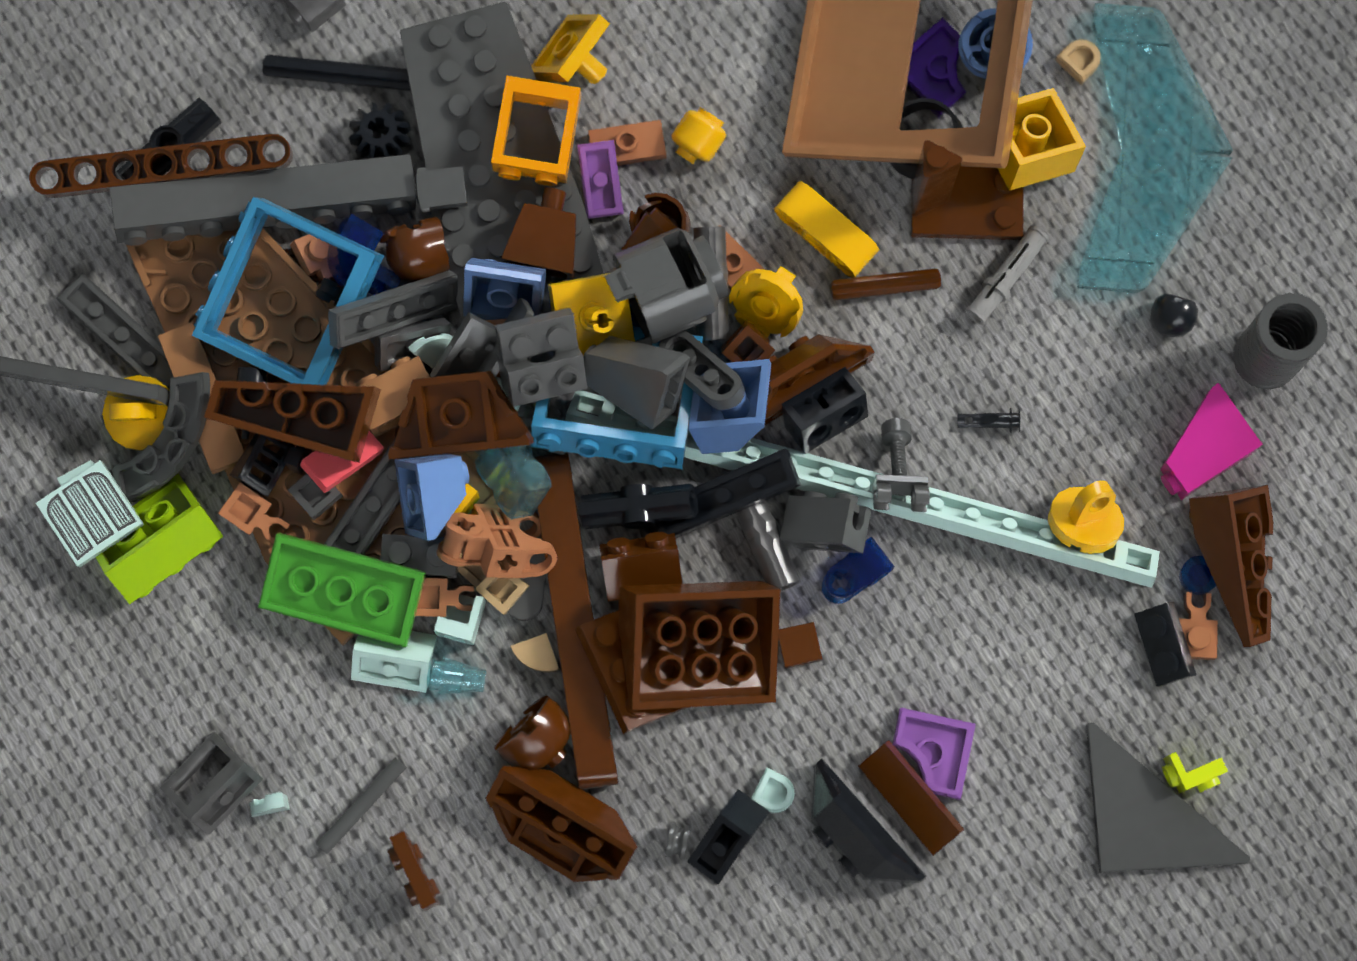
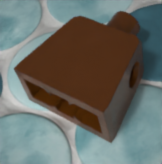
M546 187L541 206L524 203L503 252L502 262L546 269V276L573 280L577 220L576 214L563 211L567 194L565 191Z

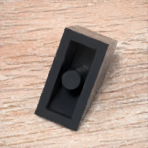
M738 789L718 814L687 863L716 884H719L770 811Z

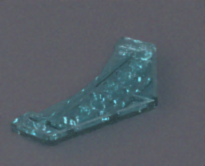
M1095 3L1093 7L1092 28L1101 55L1100 61L1122 151L1078 269L1077 289L1139 293L1149 286L1233 158L1198 155V152L1231 155L1233 149L1164 14L1152 7Z

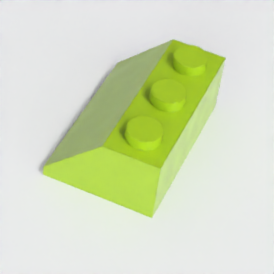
M179 474L175 475L163 487L132 506L144 523L143 526L95 557L105 575L129 604L138 598L147 596L157 584L167 577L180 572L185 564L200 553H205L212 549L216 542L224 537Z

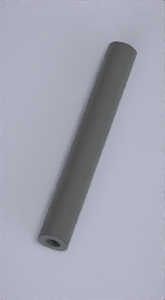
M395 757L316 844L328 854L407 767Z

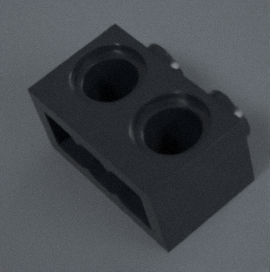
M846 367L781 404L785 428L805 454L868 417L866 392Z

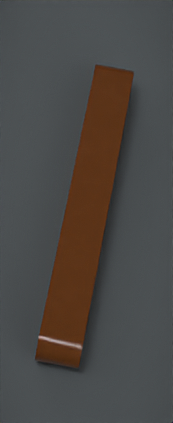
M566 452L564 455L550 454L531 457L542 541L552 544L557 554V562L547 575L579 788L586 790L617 785L619 783L613 742L610 734L611 729L606 696L575 631L579 625L594 620L569 454ZM544 553L546 560L549 554Z

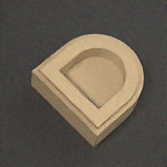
M1079 39L1071 42L1056 56L1055 61L1082 85L1097 70L1101 55L1094 43Z

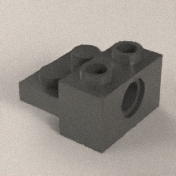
M570 307L495 325L499 348L497 360L501 385L513 407L588 389L583 354L578 347L574 313Z

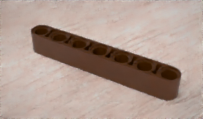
M264 134L45 160L38 162L32 167L29 181L34 190L43 196L60 198L110 192L109 187L287 168L293 159V151L284 137L278 134ZM274 143L283 145L285 154L280 161L270 162L266 160L265 151L269 145ZM235 148H243L247 152L246 162L238 167L229 165L228 155L230 151ZM199 152L207 153L210 158L208 167L202 171L193 170L190 165L192 156ZM160 157H168L172 162L170 172L163 176L156 175L153 171L154 162ZM124 161L132 162L134 166L133 175L129 179L119 180L116 176L117 166ZM85 166H94L96 170L94 181L87 185L81 184L78 179L80 169ZM55 170L58 174L57 184L51 189H44L40 183L43 173Z

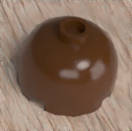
M544 695L523 712L525 716L514 728L510 725L494 746L500 757L513 767L539 770L548 764L551 768H554L568 753L564 748L570 738V724L567 715L555 700Z

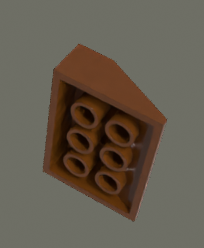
M764 581L620 586L618 626L629 709L649 710L776 702L781 589Z

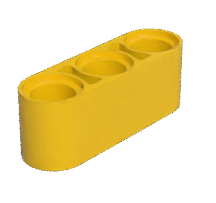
M799 181L774 208L776 215L850 278H855L879 252L877 244L866 233L802 181Z

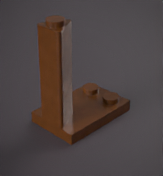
M926 140L923 144L915 177L912 179L911 237L1021 240L1023 237L1024 187L1009 191L998 168L961 166V156L947 150L943 146Z

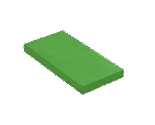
M277 533L258 608L406 648L409 643L426 572L287 534Z

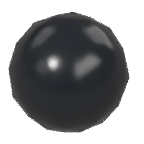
M1163 293L1156 298L1151 307L1150 319L1153 326L1160 334L1166 337H1182L1192 331L1197 322L1198 308L1195 302L1179 296Z

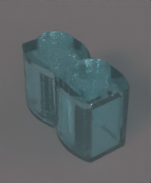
M530 445L482 450L475 460L479 476L493 489L496 503L510 519L532 516L552 487L547 471L542 464L533 458Z

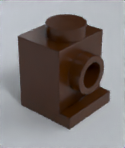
M748 319L721 346L722 353L731 362L768 359L775 351L770 345L769 339Z

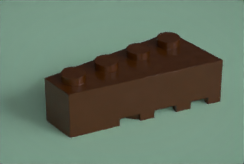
M215 380L204 418L360 463L381 389L374 386Z

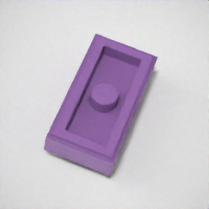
M614 140L578 144V156L588 219L624 214Z

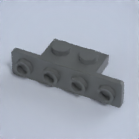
M519 298L504 323L532 317L534 312L529 303ZM468 312L432 370L430 377L491 371L494 377H496L499 372L497 360L499 348L495 325Z

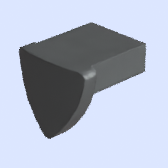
M463 166L426 170V167L417 169V195L423 213L431 212V210L468 206Z

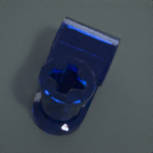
M870 537L865 541L863 553H848L844 559L828 570L821 584L822 593L829 602L843 604L865 588H869L877 583L879 579L881 580L889 574L895 566L873 537ZM835 578L839 581L845 578L848 581L845 590L842 587L837 590L833 588L832 585Z

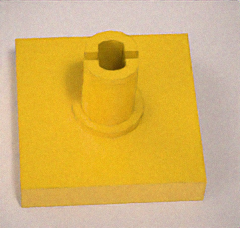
M600 14L567 15L531 65L536 80L543 82H569L574 73L578 71L589 83L597 84L605 76L607 68L589 52L610 23Z
M609 273L548 284L552 312L570 307L574 313L578 347L583 356L590 346L600 344L609 336L635 341L629 299L616 302L605 279V275Z

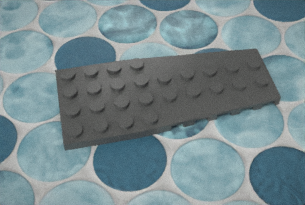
M501 2L402 29L400 35L426 170L460 166L464 168L468 206L434 210L435 217L440 220L443 227L444 246L449 256V270L458 274L456 302L462 322L466 317L463 316L464 270L466 263L471 258L493 259L502 262L503 252L524 203L541 206L546 187L565 191L567 194L563 211L576 214L573 279L603 274L586 210L570 167L567 182H558L557 186L540 185L535 182V178L521 176L520 180H508L499 177L498 172L492 170L491 159L506 75L536 80L508 4ZM513 101L504 155L558 164L561 143L547 107ZM546 276L541 314L552 312L548 284L568 280Z

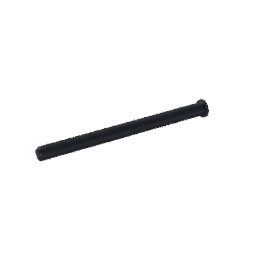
M265 55L262 63L263 75L268 77L411 91L408 72L404 68L278 55Z

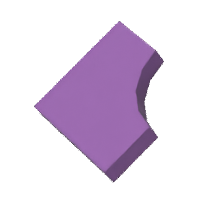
M900 707L892 744L897 749L906 752L916 762L922 780L935 795L961 800L976 724Z

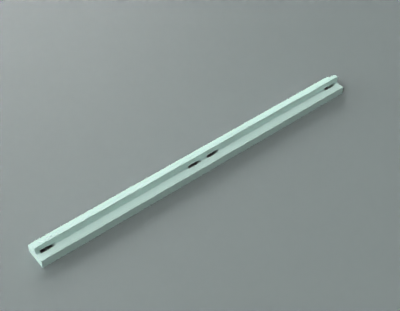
M580 390L574 393L565 421L675 437L678 417L670 415L651 430L605 397ZM688 431L684 455L688 459L733 471L782 449H787L790 452L801 482V486L796 487V489L819 492L827 495L828 498H835L836 493L852 494L858 497L857 505L869 507L874 511L1152 588L1156 579L1160 551L1118 540L1113 548L1103 553L1088 554L1079 552L1081 548L1074 545L1068 547L1061 543L1052 533L1046 519L929 487V505H926L927 512L912 511L911 496L892 495L891 503H888L889 510H875L873 507V493H871L876 474H884L809 453L805 454L802 451L752 438L739 451L702 454L690 431Z

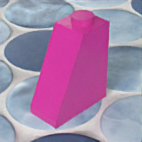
M1219 383L1214 385L1205 395L1160 469L1163 473L1161 480L1165 488L1172 495L1177 493L1181 500L1255 453L1263 445Z

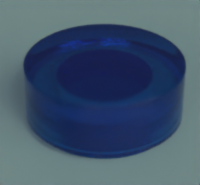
M1203 556L1191 557L1182 565L1179 579L1186 591L1194 595H1204L1216 587Z

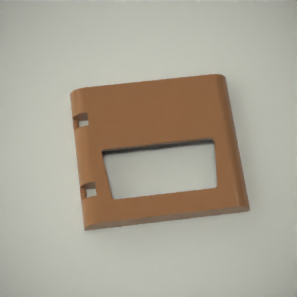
M808 0L782 150L783 155L795 158L918 164L923 144L926 140H929L961 156V166L1006 168L1011 150L1033 0H998L979 124L976 127L907 131L900 130L920 0Z

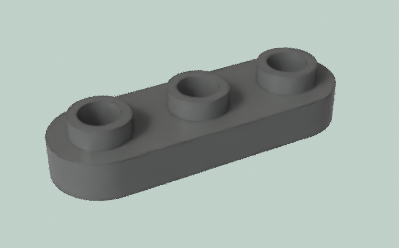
M682 331L660 341L658 347L685 353L690 357L683 382L713 408L728 410L737 406L743 400L745 389L740 376L692 334Z

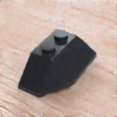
M823 759L819 760L814 767L812 822L816 828L812 830V833L824 847L829 848L833 845L842 855L838 862L852 878L858 874L863 880L919 883L927 877Z

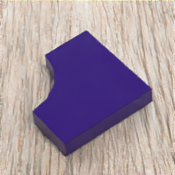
M943 17L913 43L907 87L919 99H934L942 102L950 109L966 95V90L958 79L956 68L958 57L960 56V34ZM931 110L938 119L945 114L938 110Z

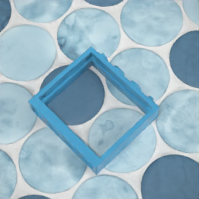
M253 197L251 202H248L245 211L240 212L239 222L241 225L236 237L232 236L224 248L223 256L226 259L221 270L216 271L209 282L208 291L211 293L205 306L201 305L195 314L198 317L194 324L196 327L192 336L287 382L327 385L343 349H336L330 345L329 323L307 372H304L219 331L218 328L268 215L358 257L336 307L366 298L384 255L264 198Z
M633 326L635 341L645 337L640 327ZM693 335L701 343L703 342V336ZM660 341L652 344V346L658 347ZM683 384L675 437L547 418L551 398L536 401L531 425V435L533 436L534 444H531V447L549 449V452L577 453L583 457L597 456L616 459L623 463L651 464L662 469L663 466L682 469L689 431L693 390L687 384Z

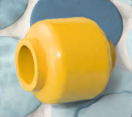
M701 107L698 111H687L672 133L673 142L679 146L675 153L693 165L697 158L703 162L711 161L726 138V132L722 128L724 122Z

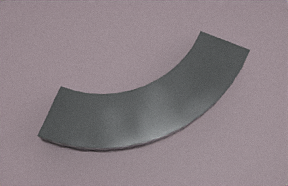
M200 372L170 378V398L161 434L152 445H148L137 456L121 464L113 465L114 479L129 502L146 497L163 487L183 468L191 457L202 435L207 419L204 418L210 398L209 373Z

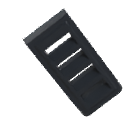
M255 433L231 471L230 476L257 494L268 497L286 465L284 458L289 448L295 447V444ZM266 439L280 448L277 454L264 446ZM259 453L272 460L269 466L257 459ZM252 466L264 473L261 479L250 472Z

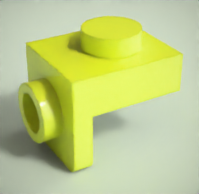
M1176 752L1163 758L1166 764L1162 767L1164 777L1171 788L1177 787L1179 793L1197 786L1201 793L1221 784L1218 776L1228 772L1222 757L1187 773Z

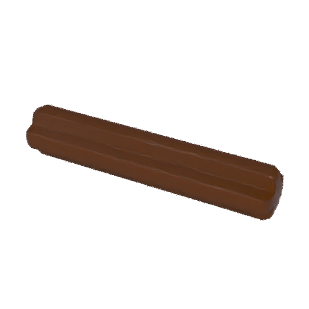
M934 268L838 279L831 282V294L834 300L938 289L941 287V275L939 269Z

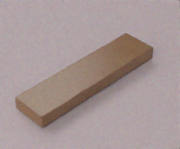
M190 322L158 335L173 377L200 372L209 373L211 395L214 381L217 379L202 341L192 336L196 327L194 323ZM206 419L199 443L212 474H216L235 466L245 450L236 427Z

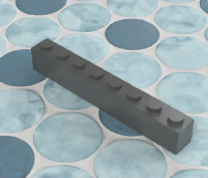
M410 154L109 187L117 243H125L131 246L142 245L147 240L163 238L165 241H178L188 235L201 234L204 237H215L221 235L223 231L239 230L241 225L239 222L240 212L245 211L248 202H251L253 197L264 198L317 224H328L335 221V219L351 217L354 220H364L372 217L374 214L382 213L400 216L407 214L410 210H416L417 199ZM268 215L263 226H276L283 229L293 227Z

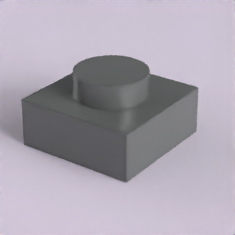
M308 474L304 475L288 489L290 494L313 520L317 519L343 497L336 487H333L324 494Z

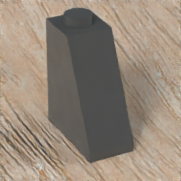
M609 336L600 344L590 346L583 356L587 386L651 430L675 411L690 361V357L685 353Z

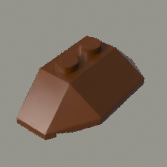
M818 334L810 340L808 336L798 339L788 347L790 352L780 358H777L776 355L770 356L768 359L771 361V372L764 426L783 415L781 404L844 367L850 373H853L871 362L875 353L872 347Z
M503 766L485 798L489 807L493 808L496 820L509 843L573 882L604 879L619 880L638 847L615 809L550 770H529L523 767Z

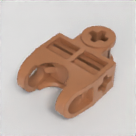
M474 504L471 515L453 513L444 526L446 530L444 540L437 547V555L443 562L457 567L481 566L485 577L489 578L538 577L548 573L557 562V554L552 544L537 538L541 534L538 514L529 508L510 505ZM527 520L534 522L530 529L526 531L520 529L519 524ZM534 554H549L547 559L541 563H530V559Z

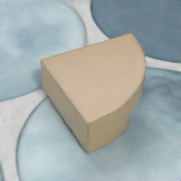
M547 633L511 645L514 655L525 666L544 673L559 671Z

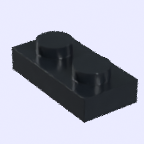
M1166 602L1134 614L1156 687L1165 686L1197 675L1174 602Z

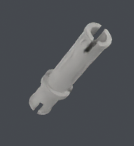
M1030 225L1028 231L1009 253L994 275L984 280L982 283L983 289L965 310L966 315L972 321L979 325H985L986 320L1001 301L1006 302L1011 295L1009 290L1028 268L1042 247L1049 241L1048 235L1042 229Z

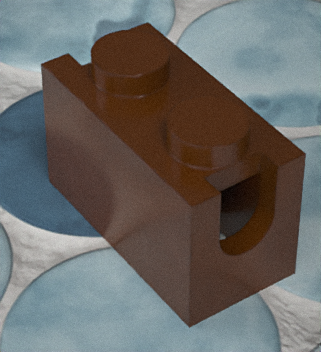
M653 532L646 535L645 538L632 540L614 538L606 544H599L608 602L619 600L620 586L683 584L675 533Z

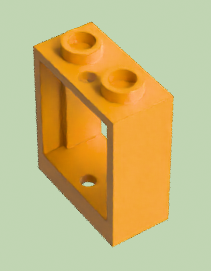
M506 75L491 159L492 170L498 172L499 177L508 180H520V177L524 176L535 178L536 183L544 186H557L558 182L566 183L581 102V88ZM513 101L567 110L558 164L504 155Z

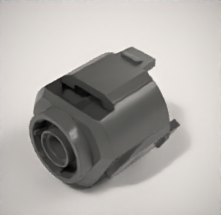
M674 228L613 254L615 267L603 273H609L605 275V279L616 302L629 299L630 307L645 336L635 342L652 345L706 321V315L716 311L719 300L729 295L724 275L707 239L702 235L692 240L687 231L679 228Z

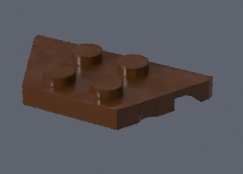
M491 371L417 378L412 380L407 395L408 404L401 413L398 422L400 428L394 446L389 449L388 457L389 459L525 446L534 444V439Z

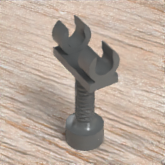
M902 418L888 419L881 425L883 444L890 447L892 475L876 474L872 487L873 507L875 510H889L888 503H891L892 495L911 496L912 511L927 512L926 505H929L930 501L928 477L907 476L905 446L912 440L911 424Z

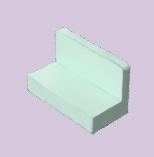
M411 631L408 646L405 648L358 635L352 654L351 680L426 693L429 685L431 658L436 646L437 636Z

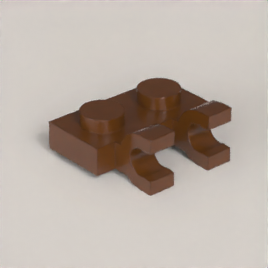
M405 831L389 837L393 847L387 849L389 858L395 871L400 869L405 871L409 883L403 886L411 906L414 907L420 904L422 910L427 911L439 905L436 895L440 894L435 880L427 878L420 862L424 856L419 845L412 844Z

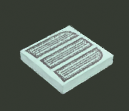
M98 461L36 502V505L77 567H82L144 525L102 461Z

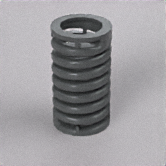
M1287 293L1271 299L1238 338L1234 347L1233 360L1241 378L1259 389L1270 390L1280 388L1289 383L1324 345L1328 324L1321 307L1311 298L1302 294ZM1271 335L1283 341L1288 349L1279 346Z

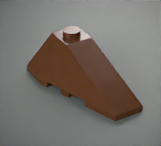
M1268 485L1222 491L1189 498V519L1193 525L1194 537L1243 646L1252 647L1270 641L1272 595L1267 588H1264V578L1267 570H1272L1273 557L1265 556V535H1273V515Z

